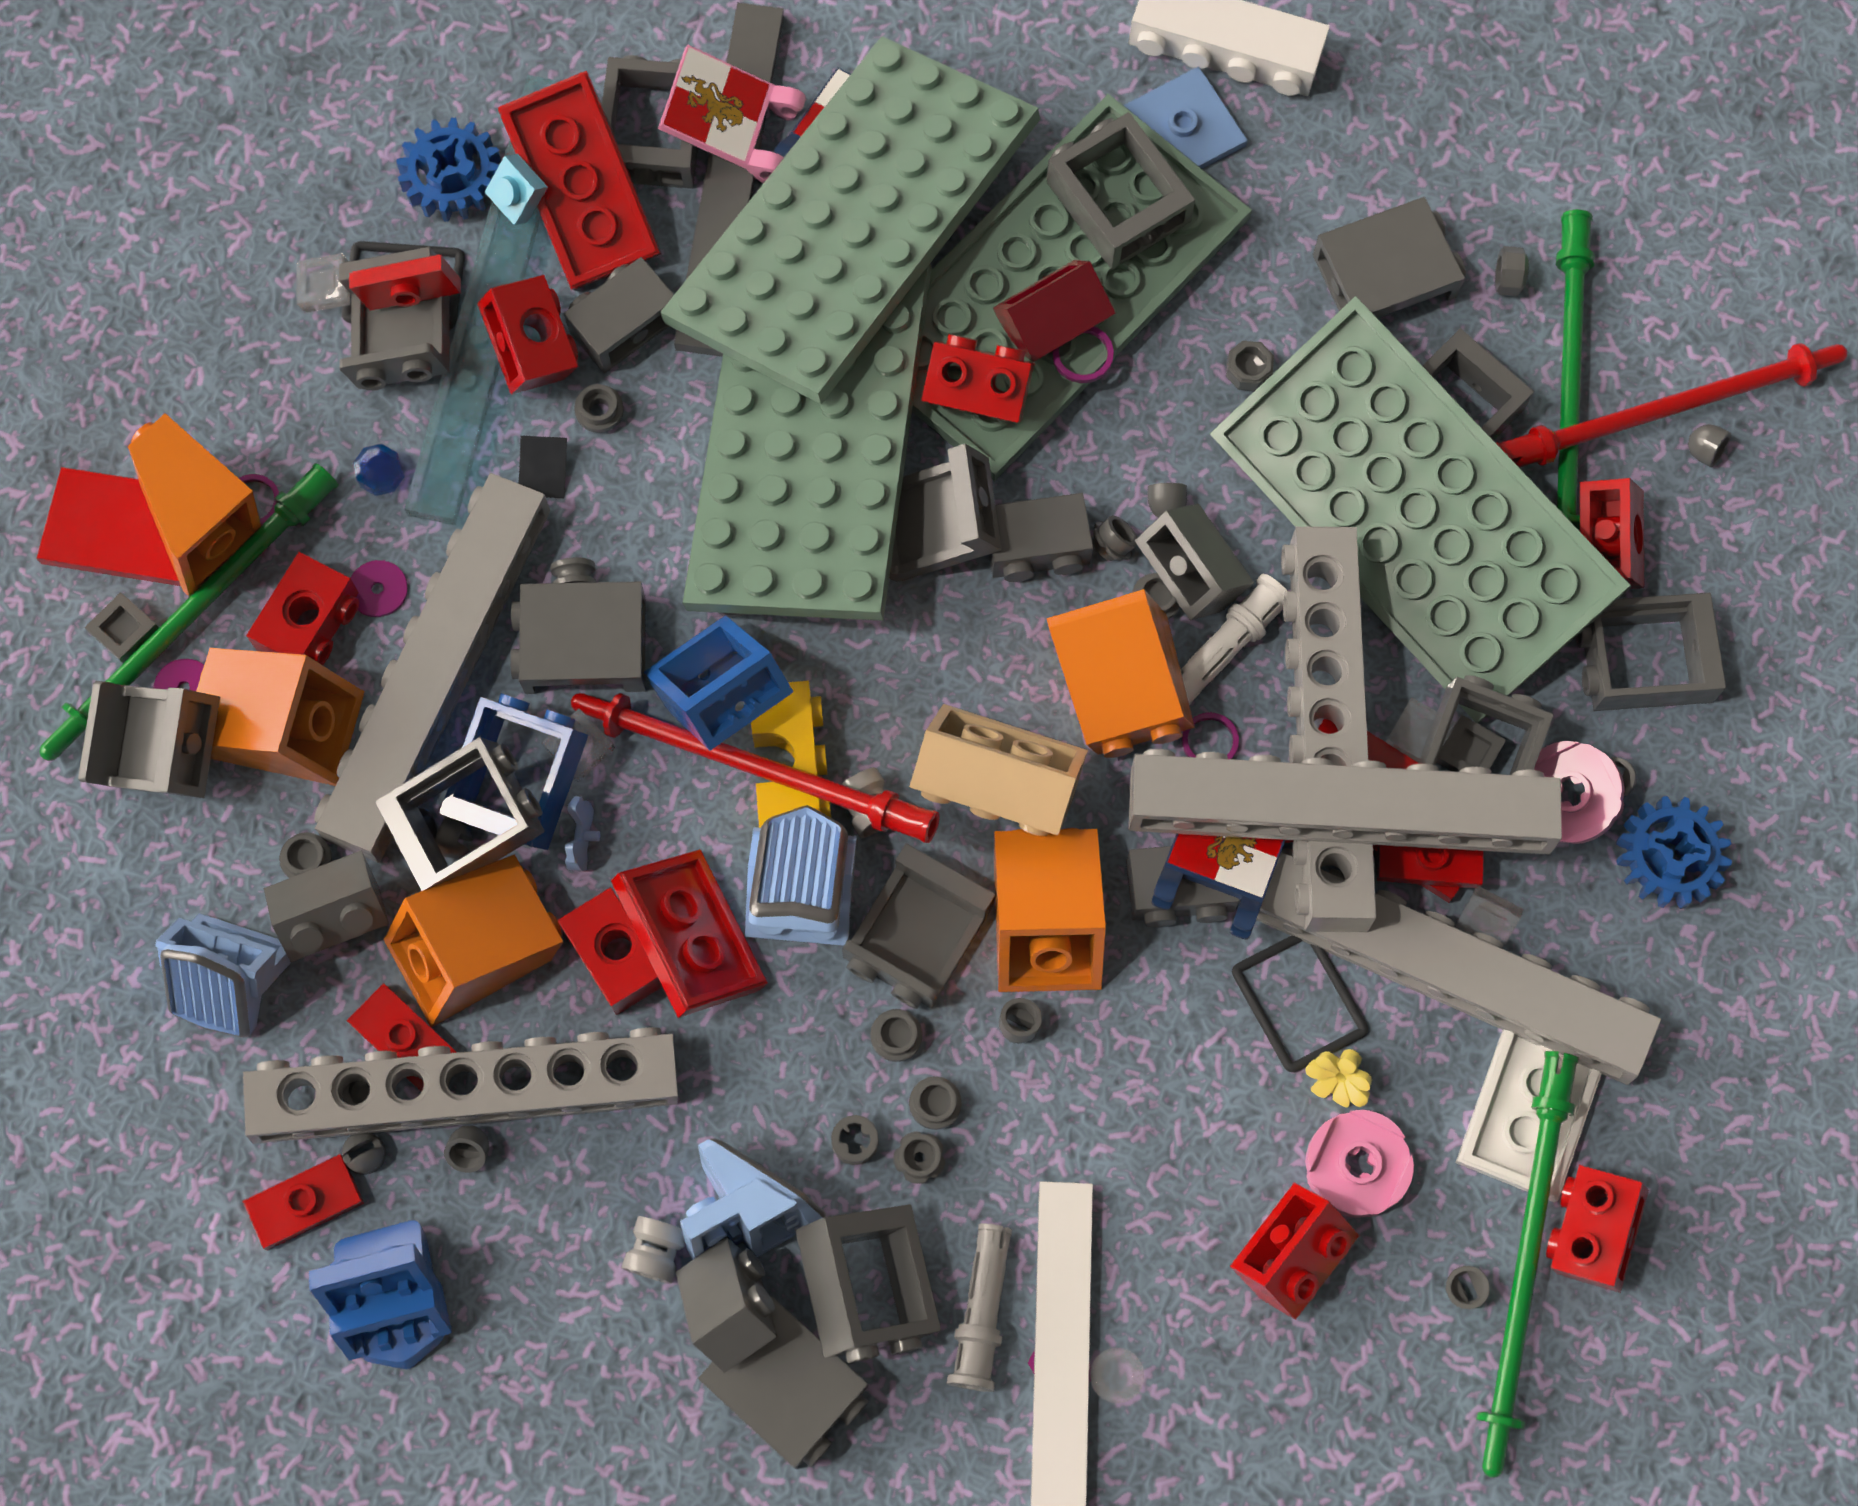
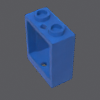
M726 615L643 672L666 709L709 751L794 692L772 654ZM708 669V674L704 678H699V674ZM743 701V709L740 711H736V704L738 702Z
M501 693L497 703L480 697L463 747L479 737L497 743L505 719L561 739L539 801L542 815L538 819L545 832L525 844L530 847L548 850L589 735L573 729L576 719L547 709L544 718L528 714L527 711L530 703ZM485 765L447 789L439 814L501 835L517 825V822L512 815L475 802L487 771V766Z

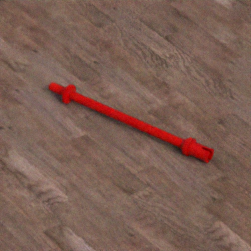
M1794 344L1788 350L1787 360L1560 430L1552 431L1544 425H1539L1531 428L1527 435L1501 443L1497 442L1496 444L1519 468L1536 462L1542 466L1554 462L1559 450L1793 378L1799 386H1809L1816 380L1817 370L1842 363L1846 360L1848 351L1845 346L1840 344L1813 352L1805 344Z
M577 693L571 698L573 710L603 721L604 734L606 736L616 738L624 729L865 814L868 816L872 828L882 832L891 829L917 838L921 842L930 843L937 831L940 820L939 812L930 811L899 800V795L895 792L885 790L872 796L723 742L709 751L688 730L632 711L630 697L622 693L615 695L611 702L584 693Z

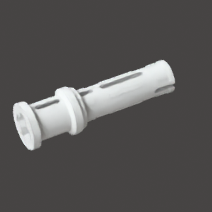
M1261 574L1256 580L1257 587L1240 604L1234 603L1227 610V621L1181 669L1189 705L1249 641L1255 642L1265 636V627L1283 610L1284 593L1287 590L1273 577Z

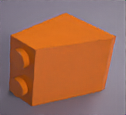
M164 413L154 423L148 422L141 426L133 435L128 449L141 489L181 588L190 597L261 526L253 491Z
M1145 589L1047 618L1048 627L1086 745L1098 755L1104 754L1106 758L1120 757L1131 753L1134 750L1133 745L1150 740L1154 744L1173 742L1182 737L1181 731L1195 728L1167 614Z
M220 648L209 649L197 688V692L220 696L211 759L336 786L339 780L337 776L338 765L344 753L349 749L365 693L363 690L307 655Z
M1065 828L1060 830L1058 835L1049 833L1046 836L1034 835L1022 829L994 831L998 992L1101 990L1106 926L1098 829Z
M515 854L406 897L383 939L430 1027L439 1024L550 962L563 943L559 922L551 912H547L537 895V885L534 877L529 870L522 868Z

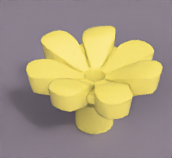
M1351 1049L1344 1050L1340 1058L1331 1052H1322L1317 1059L1312 1060L1306 1067V1074L1313 1079H1318L1311 1087V1092L1321 1098H1326L1332 1093L1333 1100L1346 1108L1349 1107L1350 1102L1357 1107H1363L1367 1104L1370 1095L1368 1090L1370 1089L1372 1078L1369 1073L1358 1069L1362 1058L1359 1053Z

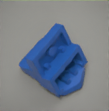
M410 1220L343 1238L334 1246L333 1263L329 1266L309 1271V1290L328 1314L330 1336L349 1361L362 1357L370 1363L410 1369L443 1340L444 1335L452 1333L443 1287L434 1274L426 1234L418 1221Z

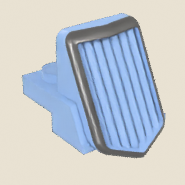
M808 805L768 818L761 828L753 827L748 862L745 937L844 946L849 939L857 836H848L842 824Z
M200 913L191 921L179 917L156 940L155 945L158 949L160 967H162L169 1012L204 1029L241 1038L250 1036L255 1030L262 994L291 963L279 939Z
M707 1139L698 1144L703 1170L720 1199L716 1201L714 1197H708L699 1201L686 1212L688 1217L680 1221L686 1249L692 1260L726 1236L736 1245L744 1242L746 1247L759 1257L795 1236L796 1229L826 1217L825 1212L805 1193L724 1141Z

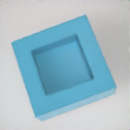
M519 154L504 156L485 193L513 225H519L529 221L548 187Z

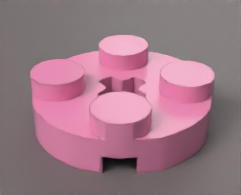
M1560 741L1541 749L1534 770L1543 772L1544 777L1561 778V793L1564 791L1562 782L1567 779H1571L1575 785L1583 783L1585 787V792L1580 795L1581 802L1578 805L1573 806L1569 801L1561 803L1562 839L1560 842L1580 844L1594 840L1606 833L1612 827L1615 820L1620 817L1624 809V782L1614 761L1607 754L1593 746L1574 741Z
M1369 1110L1350 1111L1326 1121L1313 1135L1307 1148L1305 1163L1307 1181L1310 1188L1317 1195L1330 1201L1341 1215L1354 1218L1377 1216L1395 1205L1404 1196L1413 1177V1158L1404 1140V1134L1389 1118ZM1359 1150L1368 1153L1367 1163L1373 1166V1171L1371 1175L1362 1173L1357 1178L1350 1174L1351 1167L1345 1163V1158L1347 1154L1355 1156Z

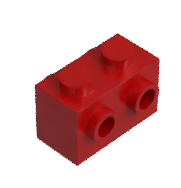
M948 334L947 343L934 342L921 401L1016 423L1022 421L1035 365L1033 362L1024 361L1026 351L1001 345L996 346L995 354L975 350L977 340ZM953 362L959 364L962 369V375L959 380H954L949 374V368ZM1001 373L1006 374L1010 378L1011 385L1008 391H1002L997 386V378Z
M1579 1165L1576 1178L1568 1176L1562 1191L1561 1207L1567 1208L1562 1228L1554 1227L1548 1241L1546 1258L1552 1259L1550 1268L1558 1275L1621 1293L1649 1193L1643 1182ZM1608 1197L1604 1205L1596 1207L1597 1202L1601 1198ZM1593 1247L1591 1256L1581 1259L1582 1252L1587 1248Z
M1294 1182L1230 1267L1260 1299L1296 1320L1360 1235L1330 1201Z

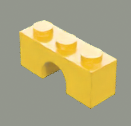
M809 680L788 682L794 692L751 722L754 747H780L789 752L794 758L793 768L816 776L827 775L825 744L815 745L814 727L823 726L821 696L811 697ZM775 782L756 783L759 828L762 827L768 818L805 805L811 806L831 818L830 802Z

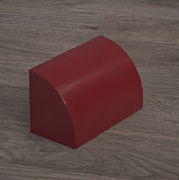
M1073 260L993 307L998 320L1011 341L1019 350L1026 351L1025 357L1033 362L1116 314L1091 262Z

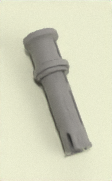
M979 1224L977 1247L964 1324H959L958 1329H955L954 1338L959 1343L954 1373L949 1374L947 1384L950 1386L982 1392H994L995 1382L990 1378L995 1348L1001 1346L1002 1336H1000V1331L996 1327L1007 1252L1012 1234V1229L1008 1227L1003 1228V1226L994 1224Z

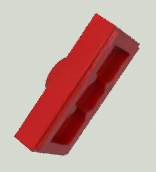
M438 254L353 271L349 273V288L372 311L393 306L409 307L423 300L461 293V278L442 255Z
M1378 845L1377 881L1479 889L1483 885V851Z
M384 983L346 1020L378 1051L397 1052V1058L418 1056L419 1049L432 1046L450 1047V1053H457ZM415 1076L406 1077L421 1092L423 1091L424 1081Z
M339 1154L243 1200V1203L263 1249L268 1251L364 1204V1201L350 1169L345 1164L342 1155Z

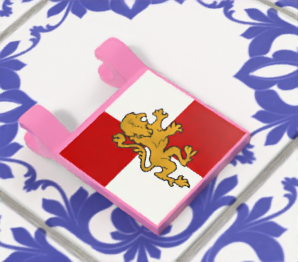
M687 45L658 129L745 168L757 180L764 183L784 158L775 152L754 149L767 107L782 119L791 121L797 116V112L803 109L806 96L800 90L773 85Z

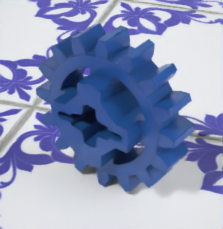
M451 117L446 128H441L436 119L432 120L431 132L426 134L423 130L416 128L414 132L417 142L415 144L403 142L401 145L406 156L396 160L401 174L398 176L403 192H407L406 195L412 207L421 204L423 213L428 218L436 210H440L445 222H449L453 211H459L460 216L464 220L468 219L469 207L474 205L481 211L486 209L483 196L487 195L485 190L498 169L499 163H501L498 148L493 147L491 136L488 132L478 135L476 124L472 121L464 129H460L457 119ZM474 153L481 160L480 170L475 167L472 155ZM420 169L425 172L428 182L426 186L419 180Z
M1663 796L1656 803V810L1651 804L1646 802L1637 810L1639 817L1631 815L1625 821L1623 826L1630 833H1623L1617 839L1616 845L1627 849V852L1622 854L1616 862L1619 866H1630L1632 872L1624 879V882L1628 885L1638 881L1642 885L1639 898L1643 900L1653 892L1658 895V907L1664 908L1670 903L1672 898H1675L1678 907L1683 909L1691 903L1692 896L1701 903L1711 895L1709 888L1716 890L1724 883L1725 879L1718 872L1728 869L1732 864V860L1722 856L1721 852L1725 851L1732 843L1731 839H1718L1716 832L1724 825L1721 820L1710 824L1705 820L1709 810L1707 806L1704 805L1696 812L1690 810L1689 798L1683 797L1676 807H1672L1669 797ZM1668 822L1663 833L1652 831L1650 834L1645 833L1654 824ZM1670 843L1675 845V853L1683 856L1678 861L1673 859V850L1666 848ZM1645 861L1648 862L1654 873L1649 869ZM1685 871L1692 873L1702 872L1696 880L1680 883V879L1684 876Z

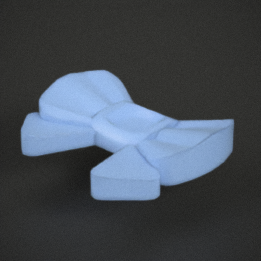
M574 796L568 804L567 810L576 822L575 836L573 841L565 845L567 855L565 864L568 870L586 871L589 841H600V831H590L594 813L591 803L583 800L582 797Z

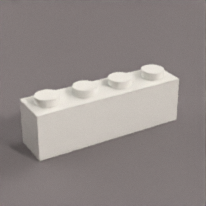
M1139 0L1131 23L1129 44L1137 46L1141 52L1147 55L1159 56L1164 54L1181 59L1192 68L1199 66L1200 69H1205L1209 67L1226 72L1236 81L1250 82L1253 80L1271 85L1277 92L1284 95L1301 94L1308 96L1330 26L1243 0Z

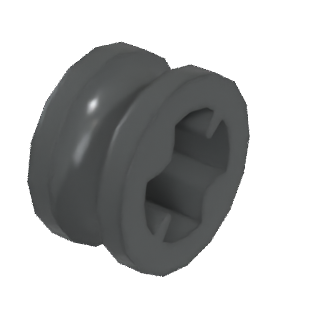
M580 557L565 558L553 562L550 566L551 574L557 577L552 583L596 582V579L591 577V574L596 570L595 562L591 559Z
M859 1115L847 1116L839 1120L833 1128L831 1135L832 1148L836 1156L844 1163L850 1165H861L871 1160L879 1144L878 1133L874 1124L866 1117ZM861 1127L862 1136L870 1138L867 1149L862 1145L860 1146V1154L849 1153L848 1145L840 1143L841 1134L845 1132L849 1135L850 1131L848 1128Z

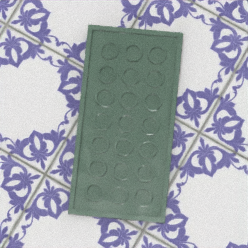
M881 36L660 313L664 323L822 405L1040 121L1038 107Z
M1109 94L931 270L912 412L953 447L967 444L989 457L991 478L994 482L1090 383H1076L1063 377L1054 365L1053 351L1034 362L1024 357V361L1033 362L1035 365L1023 419L1019 423L924 402L921 399L934 342L947 343L948 334L977 340L975 350L995 354L997 345L1018 349L1002 327L993 307L1073 260L1091 262L1116 314L1094 326L1102 330L1111 340L1114 349V359L1251 217L1252 209L1130 112L1195 198V204L1190 223L1111 270L1047 184L1049 159L1060 146L1068 142L1075 144L1089 136L1100 122L1108 118L1116 120L1130 112ZM1124 144L1074 174L1113 227L1163 198L1162 194ZM1082 333L1060 346L1059 357L1062 364L1069 371L1086 375L1098 371L1105 364L1107 351L1100 339L1094 335ZM955 362L949 368V374L954 380H959L962 375L961 367ZM1001 373L997 378V386L1002 391H1008L1011 385L1010 378L1006 374Z
M931 264L924 270L822 405L723 354L682 602L687 611L884 621L932 269Z
M1356 296L1210 433L1295 527H1357L1360 598L1445 690L1456 677L1464 679L1466 675H1472L1491 682L1494 685L1493 691L1509 697L1631 588V585ZM1460 705L1477 724L1488 716Z

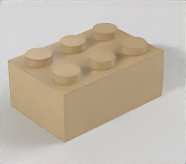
M943 704L926 729L910 788L921 791V795L925 799L935 803L948 804L950 801L969 806L970 811L981 818L997 820L999 817L1018 822L1022 830L1034 835L1046 836L1049 833L1058 835L1070 809L1088 750Z

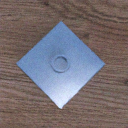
M1199 66L1123 105L1201 169L1247 145L1246 137Z

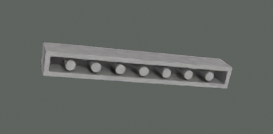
M493 473L489 474L483 487L477 486L473 491L468 503V513L470 514L462 530L457 528L453 532L446 550L448 559L441 573L435 572L426 587L425 599L427 602L420 616L415 615L410 619L403 636L405 646L398 660H391L384 671L381 686L384 689L376 705L370 704L365 710L359 725V731L362 733L354 750L348 749L342 756L337 769L339 780L332 794H326L321 799L315 813L314 820L317 823L315 830L325 841L353 853L362 850L365 858L380 863L393 835L375 801L425 771L550 513L545 494Z
M1151 749L1145 751L1144 755L1135 754L1130 776L1129 831L1550 854L1562 839L1561 778L1544 777V773L1538 770H1520L1512 775L1491 774V770L1484 767H1467L1459 772L1439 771L1437 766L1431 764H1414L1408 766L1407 769L1386 768L1384 763L1378 761H1362L1354 766L1333 765V761L1325 758H1309L1301 763L1281 762L1280 758L1272 755H1256L1249 758V760L1228 759L1227 755L1219 752H1204L1196 757L1175 756V753L1170 750Z
M1284 848L1280 853L1256 919L1257 921L1290 936H1296L1303 940V942L1316 945L1330 954L1499 1029L1515 1033V1036L1535 1045H1542L1550 1050L1559 1052L1561 1055H1564V1053L1579 1057L1578 1064L1589 1069H1595L1603 1075L1628 1085L1638 1077L1661 1021V1018L1649 1014L1650 1008L1644 1003L1629 997H1620L1617 1000L1599 992L1601 987L1590 979L1578 975H1572L1570 978L1551 971V964L1540 957L1531 954H1522V957H1519L1502 949L1503 944L1496 938L1479 932L1474 933L1473 936L1453 928L1455 923L1448 917L1432 911H1427L1425 915L1406 907L1407 902L1403 898L1385 890H1378L1377 894L1375 893L1376 919L1368 932H1305L1304 915H1297L1295 909L1296 884L1303 883L1302 865L1294 864L1293 849ZM1331 869L1329 873L1321 870L1323 877L1331 883H1342L1345 881L1341 870Z

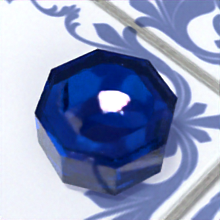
M384 444L364 447L353 462L359 486L375 496L394 492L405 477L398 452Z

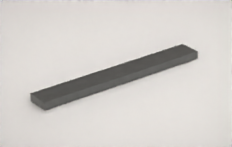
M737 2L726 63L772 84L784 21V9ZM767 110L754 149H761ZM710 152L686 280L751 200L754 188V175L745 168ZM676 330L675 350L723 357V353Z

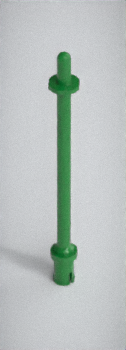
M1581 209L1566 211L1561 216V250L1556 254V267L1565 274L1560 429L1580 423L1585 273L1595 265V254L1590 250L1593 215ZM1578 444L1559 450L1557 508L1580 531V516H1577Z
M314 463L312 468L287 493L280 492L274 498L276 501L274 513L105 682L130 686L289 526H297L298 524L304 526L310 520L308 514L333 489L339 486L337 481L322 466ZM91 696L78 709L67 702L61 706L70 717L41 745L39 752L44 760L53 761L57 759L86 730Z
M1557 1051L1544 1052L1545 1060L1539 1096H1535L1532 1099L1531 1108L1536 1110L1540 1123L1491 1412L1481 1411L1477 1412L1476 1420L1489 1423L1482 1470L1490 1478H1497L1503 1473L1511 1428L1525 1430L1526 1424L1521 1419L1514 1418L1513 1412L1561 1124L1568 1120V1116H1574L1575 1104L1571 1103V1096L1579 1057L1564 1053L1561 1073L1557 1074L1560 1058Z

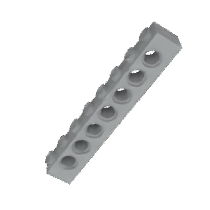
M1296 526L1290 545H1283L1281 554L1282 574L1290 575L1291 591H1285L1283 617L1285 622H1292L1293 639L1286 640L1285 665L1286 669H1294L1295 686L1288 687L1287 713L1288 717H1296L1297 735H1291L1289 740L1290 763H1301L1309 758H1325L1333 761V765L1354 766L1358 762L1368 761L1357 527ZM1312 577L1322 578L1329 583L1331 588L1326 590L1317 589L1310 584L1308 579ZM1313 624H1323L1332 631L1333 636H1318L1312 631L1310 626ZM1316 671L1327 672L1334 678L1336 683L1333 685L1320 684L1314 679L1312 673ZM1317 719L1330 720L1336 725L1338 732L1334 734L1323 733L1315 726L1314 721ZM1293 840L1294 864L1302 865L1303 883L1296 884L1295 909L1297 915H1304L1305 932H1368L1376 919L1373 845ZM1326 865L1339 868L1344 874L1345 881L1342 883L1327 881L1321 874L1320 868Z
M647 1027L631 1030L629 1038L609 1039V1033L590 1032L578 1035V1042L556 1044L555 1037H535L525 1040V1047L504 1049L503 1042L488 1041L471 1045V1052L450 1053V1047L432 1046L419 1049L418 1056L397 1058V1052L376 1051L365 1054V1061L344 1063L342 1056L315 1057L311 1059V1066L290 1067L289 1061L283 1060L260 1062L257 1064L256 1071L243 1072L245 1134L253 1144L677 1105L678 1092L673 1034H661V1028ZM616 1058H629L636 1064L637 1071L632 1078L626 1081H618L608 1074V1065ZM566 1062L577 1063L585 1071L583 1078L572 1086L562 1085L554 1078L556 1069ZM512 1067H523L531 1073V1080L521 1090H509L501 1083L504 1073ZM463 1071L473 1073L478 1078V1082L471 1093L460 1096L453 1094L448 1089L449 1082L455 1074ZM415 1076L424 1081L423 1091L413 1100H402L395 1095L397 1084L405 1077ZM363 1081L370 1085L369 1095L361 1104L348 1105L342 1101L343 1090L351 1082ZM300 1086L313 1087L316 1091L314 1102L308 1108L294 1110L289 1107V1096L294 1089Z

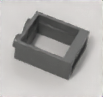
M627 55L623 58L608 57L602 107L613 134H615L621 87L671 91L681 59L664 62L646 60L636 55ZM681 140L680 149L618 144L633 184L693 189L698 147Z
M1130 112L1116 120L1108 118L1100 122L1089 136L1075 144L1068 142L1060 146L1052 154L1048 162L1047 184L1111 270L1191 222L1195 198ZM1124 144L1162 194L1163 198L1113 227L1074 174Z
M1461 328L1423 365L1433 378L1447 366L1498 410L1481 427L1493 441L1525 410L1534 393L1530 387Z
M1711 592L1617 599L1575 637L1578 648L1585 649L1587 666H1584L1582 669V687L1584 694L1592 697L1593 711L1713 703L1726 689ZM1680 622L1690 684L1611 689L1602 627Z
M1466 675L1464 679L1456 677L1446 687L1418 764L1436 765L1456 708L1460 704L1526 730L1509 775L1520 770H1534L1554 714L1541 710L1542 704L1531 697L1513 694L1511 698L1493 691L1494 685L1480 677Z
M479 737L375 801L422 891L496 862L545 832L538 819L542 815L541 807L531 791L527 788L522 789L514 774L518 770L517 762L504 744L501 743L499 745L496 742ZM486 765L517 825L448 866L418 806Z
M911 1204L824 1217L795 1230L824 1358L846 1354L847 1362L855 1363L880 1356L878 1348L885 1346L890 1347L891 1355L902 1354L922 1348L921 1338L941 1331ZM880 1238L900 1325L862 1331L842 1244Z

